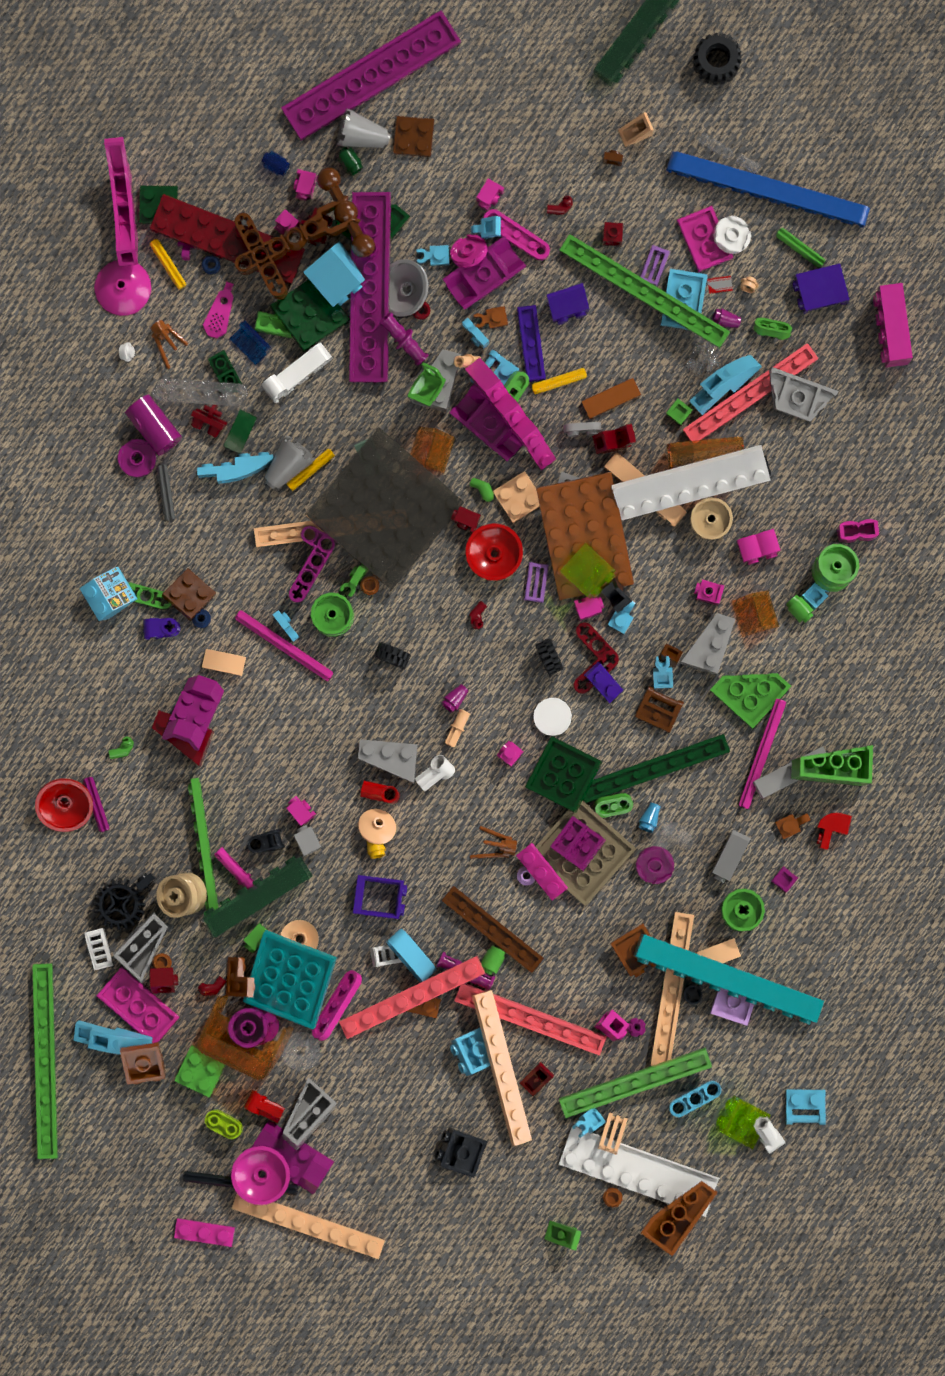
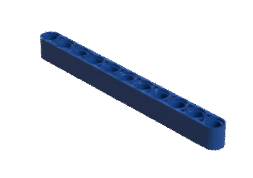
M671 152L666 169L669 173L672 171L678 173L677 175L693 177L697 181L704 183H714V186L724 189L728 187L738 193H749L752 197L766 198L768 201L777 204H787V207L797 210L801 208L805 210L804 212L811 214H822L825 218L839 219L841 222L850 225H860V228L865 227L870 211L869 207L681 152Z

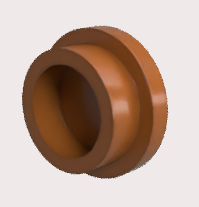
M373 576L363 578L360 584L362 592L366 595L376 594L380 586L379 581Z
M160 953L154 957L152 965L153 968H171L172 960L167 954Z
M609 1188L603 1194V1201L609 1207H617L622 1202V1193L616 1188Z

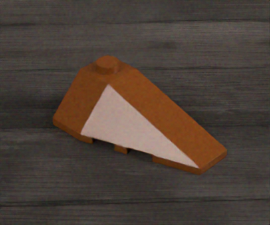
M699 1182L652 1216L641 1231V1234L673 1256L718 1192L705 1182Z

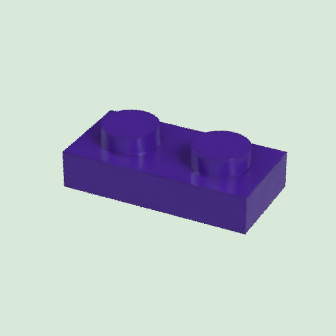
M599 662L584 674L609 703L623 691L620 685Z

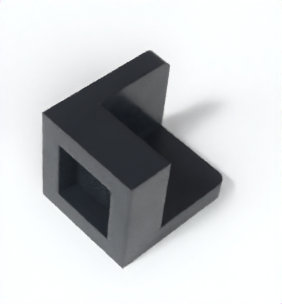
M615 578L601 588V592L610 600L613 609L617 613L632 602L629 592Z

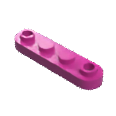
M491 209L485 213L484 218L492 216L501 217V237L505 236L508 242L538 261L548 258L550 247L545 241L496 209ZM542 248L544 253L538 254L537 249Z
M350 970L343 976L320 1014L316 1028L312 1029L314 1038L324 1041L332 1033L361 985L362 977L356 971Z

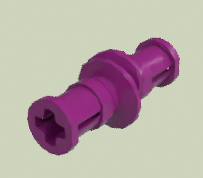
M392 312L388 313L380 320L379 324L388 330L392 338H394V343L398 342L396 349L402 347L406 354H409L415 361L414 364L416 366L420 365L427 359L429 354L427 352L424 353L418 346V343L412 339L413 330H404V327L393 317L394 314Z
M443 951L436 967L448 970L461 964L462 961L445 955L446 952ZM483 974L469 982L485 988V991H488L495 980V976L492 975L491 977Z

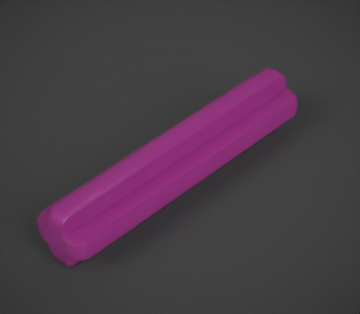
M93 777L85 778L83 783L93 799V814L100 832L108 831L110 827Z

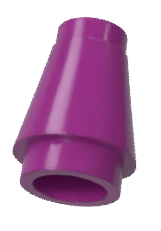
M716 308L712 321L722 327L739 328L741 317L723 308Z
M460 684L443 697L441 704L451 713L455 710L457 711L469 692L468 689Z

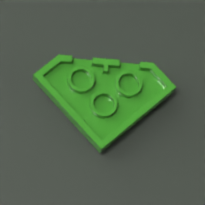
M778 673L722 676L710 691L753 729L773 707L775 700L780 699L789 690L791 685Z

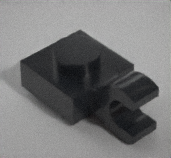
M144 873L137 879L139 883L136 884V887L143 892L146 888L150 889L155 885L154 881L157 878L153 873Z

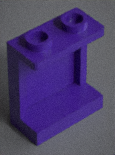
M840 263L796 274L795 280L792 281L794 291H798L799 299H797L799 310L803 309L804 314H807L808 311L836 304H847L850 300Z

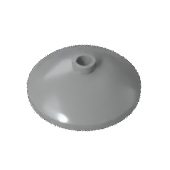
M401 259L390 264L389 313L392 312L395 316L400 317L412 315L421 308L426 300L428 278L422 266L417 262Z

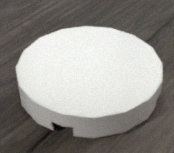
M728 216L716 224L713 236L715 243L721 250L726 253L736 254L748 246L751 232L746 222L741 218Z
M548 698L537 705L534 710L533 719L535 726L540 732L549 736H557L568 729L571 724L572 714L569 706L564 701L558 698Z

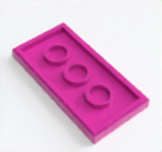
M123 967L116 972L96 995L139 1034L153 1037L152 1043L159 1042L180 1018Z

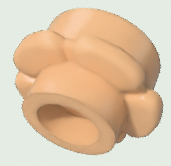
M748 276L741 279L740 288L747 293H754L756 288L759 287L756 279Z

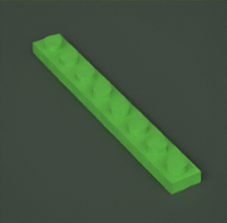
M194 778L191 779V784H188L189 794L193 795L194 803H191L192 814H196L197 820L194 822L195 833L199 834V841H196L197 850L202 854V860H199L200 870L204 871L205 879H202L208 896L205 906L206 910L210 909L211 917H207L209 929L212 928L213 932L222 931L202 790L200 779Z
M705 1047L559 1098V1102L565 1118L709 1069L712 1067Z

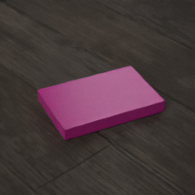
M712 206L677 219L698 272L734 258L733 254L724 252L715 243L713 233L719 221Z

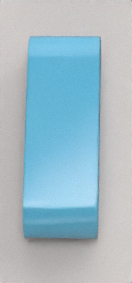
M400 928L386 941L391 950L419 982L427 980L437 970L434 964L403 929Z
M707 1081L671 1101L669 1104L670 1113L675 1117H682L717 1098L721 1094V1086L715 1081ZM710 1084L717 1086V1092L714 1095L707 1093V1087ZM694 1093L700 1095V1101L697 1104L690 1102V1096ZM675 1103H682L683 1111L681 1113H674L673 1105Z

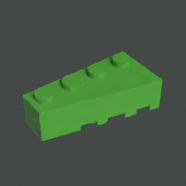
M873 745L793 759L791 779L855 786L871 784Z

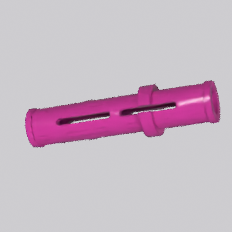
M223 847L213 855L252 897L262 889L253 881L249 872L246 873Z

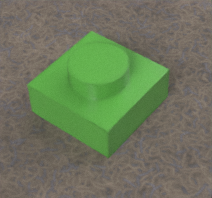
M677 399L666 412V415L681 426L693 410L680 399Z

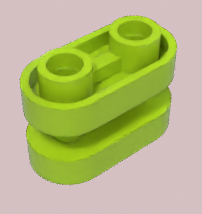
M212 1110L205 1116L206 1126L228 1139L239 1137L243 1131V1125L239 1120L221 1110Z

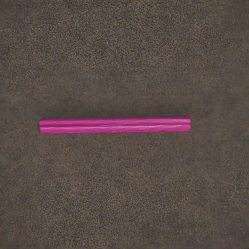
M240 610L235 616L236 621L325 681H329L333 676V671L244 611Z
M776 699L739 801L740 807L749 809L756 790L753 782L760 778L786 706L784 700Z

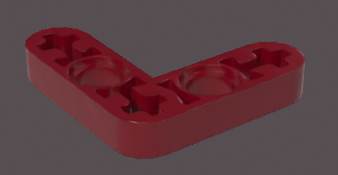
M583 622L577 626L576 635L597 657V660L574 681V689L580 694H585L594 687L589 681L586 684L587 689L581 688L579 690L577 688L579 686L578 681L584 682L587 679L584 674L597 662L602 661L604 663L607 660L606 655H614L615 663L612 664L610 662L606 665L609 668L607 670L608 673L619 662V656L589 623ZM580 627H588V633L591 636L594 633L596 636L587 643L585 640L589 638L585 634L580 635ZM595 640H600L603 643V648L599 651L592 648V643Z

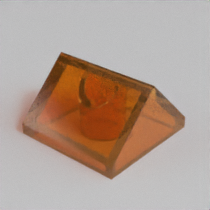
M419 426L408 463L445 473L455 437L436 428Z
M768 590L751 593L732 601L742 638L779 627Z

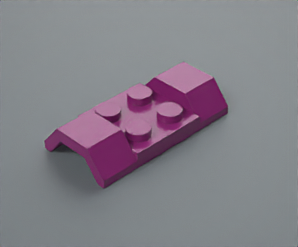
M504 236L487 248V254L480 263L468 268L459 267L443 278V281L458 304L466 310L506 283L527 266L519 259Z
M475 384L471 386L458 405L449 412L464 427L507 462L523 446L502 416Z
M200 675L188 678L171 714L162 739L167 740L175 737L189 742L194 750L199 751L224 694V690L217 681Z
M269 1120L252 1147L267 1146L277 1150L288 1163L290 1181L314 1195L334 1161L306 1143H303L297 1150L294 1149L282 1138L284 1129Z

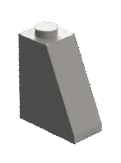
M735 830L730 832L711 872L715 875L714 879L722 883L725 880L728 882L731 880L751 838Z

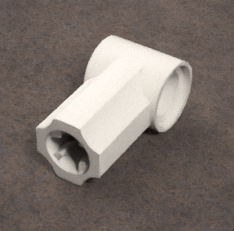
M437 755L432 759L430 767L417 776L415 780L426 791L440 779L446 780L451 778L455 772V767L443 755Z
M760 1117L755 1120L753 1127L769 1154L785 1144L784 1139L767 1117Z

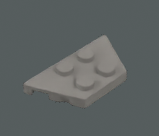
M774 367L769 368L773 407L777 411L811 422L817 413L827 405L830 399L838 394L837 390Z

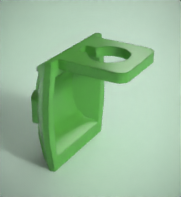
M423 362L422 367L424 371L413 383L408 397L430 407L440 394L446 379L442 377L437 368Z

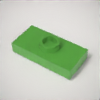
M258 311L255 325L256 332L292 338L275 314Z

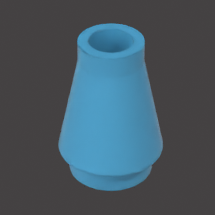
M650 803L638 821L640 823L638 827L646 832L653 833L654 829L657 828L661 807L655 803Z

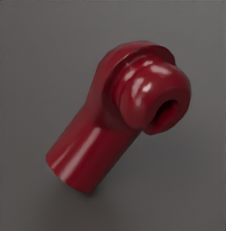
M564 196L558 205L547 204V214L564 215L572 208V198Z
M479 601L469 613L470 624L474 629H481L484 625L481 614L487 606L482 601Z
M219 976L213 984L201 983L198 986V991L203 996L217 995L227 981Z

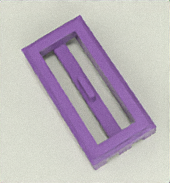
M652 245L640 277L657 287L670 251ZM655 250L658 253L647 279L644 277ZM661 253L665 254L663 261L661 263L655 281H653V274L655 272Z
M529 563L525 601L543 603L549 565ZM533 567H537L533 597H529ZM540 568H544L540 598H536Z

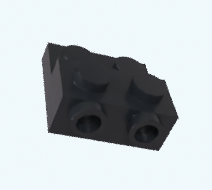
M448 1127V1130H445L441 1136V1141L443 1142L441 1149H437L435 1152V1164L475 1178L488 1141Z

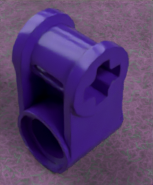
M173 618L143 619L144 639H150L151 637H156V639L174 637L179 634L181 629L180 624ZM170 623L175 626V628H172V632L166 629L170 626Z

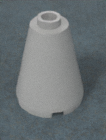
M346 109L343 115H346V118L341 120L337 146L384 148V145L388 146L390 134H388L387 129L352 110Z
M288 435L283 438L265 475L267 479L265 483L272 489L275 487L281 488L316 460L312 458L313 455L299 442L292 443L291 440L293 438Z

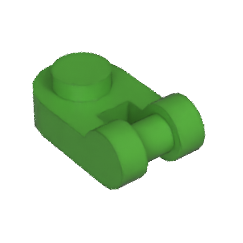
M515 371L504 384L508 393L512 388L515 390L510 395L517 402L528 387L529 377L524 372Z

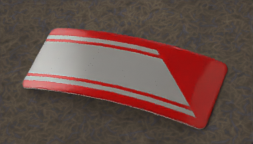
M731 276L707 279L709 294L733 291Z

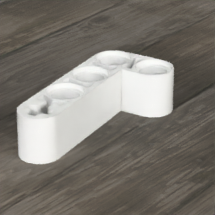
M318 343L277 376L274 374L262 383V387L273 402L278 403V399L282 396H287L294 390L293 388L296 385H301L309 378L308 376L311 373H316L330 362L333 357L322 343Z

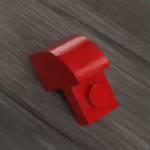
M830 813L821 818L816 828L823 830V833L819 832L817 844H820L819 849L828 850L832 832L848 835L852 816L842 813Z

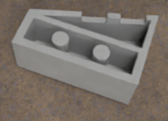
M442 349L432 364L433 367L439 370L442 377L446 379L440 394L430 407L411 398L409 399L410 403L447 412L459 367L454 365V359L456 356H461V354Z
M717 613L680 664L717 675L735 619Z
M360 739L358 753L360 761L413 784L415 783L417 744Z
M153 911L113 953V956L140 982L144 978L168 925Z
M309 1077L282 1135V1138L296 1150L336 1109L337 1105Z

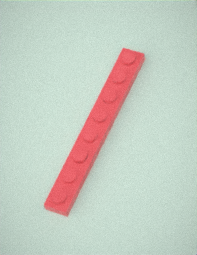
M807 343L776 364L774 368L797 375L819 358ZM769 370L685 427L683 432L694 446L771 393Z
M478 956L473 957L339 1021L346 1038L349 1039L485 974V971Z
M462 984L459 987L455 1002L475 1009L472 995L485 992V990L469 984ZM493 994L499 1018L600 1056L607 1036Z

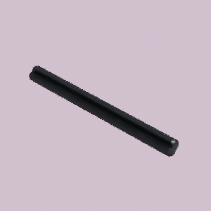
M185 1171L183 1174L184 1182L234 1188L230 1176ZM289 1184L284 1194L296 1196L298 1194V1185Z

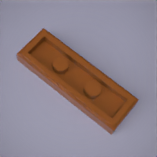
M631 378L583 400L581 403L588 418L591 419L641 396V393L634 378Z

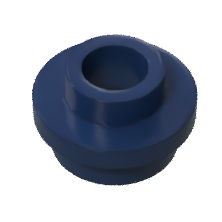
M211 255L203 259L202 269L205 273L213 275L220 270L221 263L217 257ZM213 262L215 266L214 268H208V264Z
M202 609L192 619V622L198 628H205L211 622V615L207 610ZM200 615L205 617L203 622L198 621Z

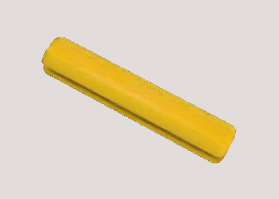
M154 239L149 243L150 247L177 289L184 288L186 282L160 241Z
M580 368L532 384V390L534 394L542 393L585 379L587 374L584 368Z
M330 449L324 451L311 465L287 482V486L292 491L295 490L335 456Z

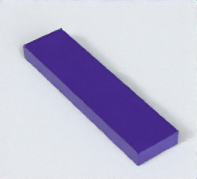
M536 305L517 307L525 371L529 377V382L546 380Z

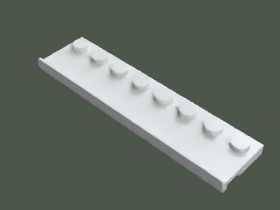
M758 445L611 486L621 520L767 482L770 481V476L762 446Z
M571 1127L559 1165L668 1204L701 1181L715 1190L719 1177L620 1143L616 1155L598 1149L602 1136L588 1132L583 1137H579L578 1135L582 1131L578 1127L575 1129ZM605 1138L604 1146H607L609 1138ZM613 1140L611 1148L614 1149L616 1141ZM708 1206L707 1209L704 1211V1213L702 1214V1216H705V1217H706L707 1212H708V1209H709V1206Z

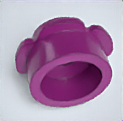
M632 1018L630 1023H628L627 1031L630 1032L631 1036L638 1037L645 1033L646 1024L642 1019Z

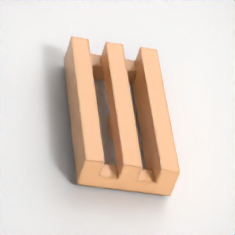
M609 1112L598 1149L617 1154L627 1118L621 1119L620 1116L617 1115L615 1117ZM614 1121L608 1144L604 1146L610 1122ZM618 1123H620L622 1125L617 1137L615 1147L613 1149L611 1148V1145L614 1139Z

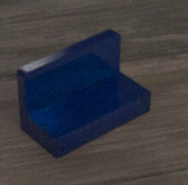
M243 320L239 324L240 329L230 337V340L257 365L272 348Z

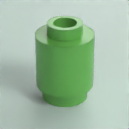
M795 595L786 604L787 610L799 623L802 621L806 623L814 616L812 614L814 609L798 595Z
M493 945L490 949H487L481 961L484 971L490 975L493 972L497 974L505 959L503 956L506 952Z

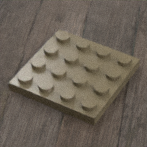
M582 801L576 813L567 810L535 846L568 887L567 891L585 907L636 850L629 841L584 801ZM572 816L606 840L584 871L550 847Z

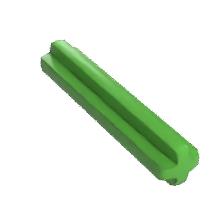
M781 228L777 232V238L817 268L823 266L825 259L787 230Z

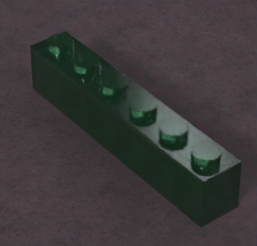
M645 0L596 65L593 74L611 87L614 83L618 84L624 76L622 72L625 68L630 69L635 61L633 59L637 53L639 55L646 47L644 44L648 38L651 40L657 32L655 28L659 23L663 25L668 18V11L670 9L674 10L679 0Z
M295 856L285 861L286 866L280 869L277 866L268 872L270 876L263 879L261 876L252 882L254 886L247 889L244 887L236 892L237 896L230 899L228 897L219 903L221 906L216 910L212 907L205 911L201 921L211 937L219 936L313 877L301 857L297 859Z

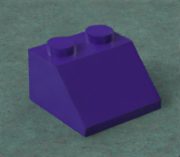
M583 283L546 295V304L552 322H557L558 325L567 323L568 319L576 317V319L585 317L586 313L589 312V304Z

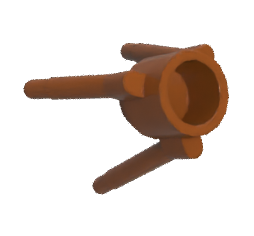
M159 320L151 326L150 329L153 332L151 336L157 344L167 369H170L160 340L166 339L175 351L177 347L169 338L170 333L187 346L188 342L174 331L169 324Z
M479 827L480 830L503 839L501 843L483 841L484 844L500 847L499 851L503 853L470 855L471 859L509 858V855H515L517 840H512V837L502 835L488 828Z

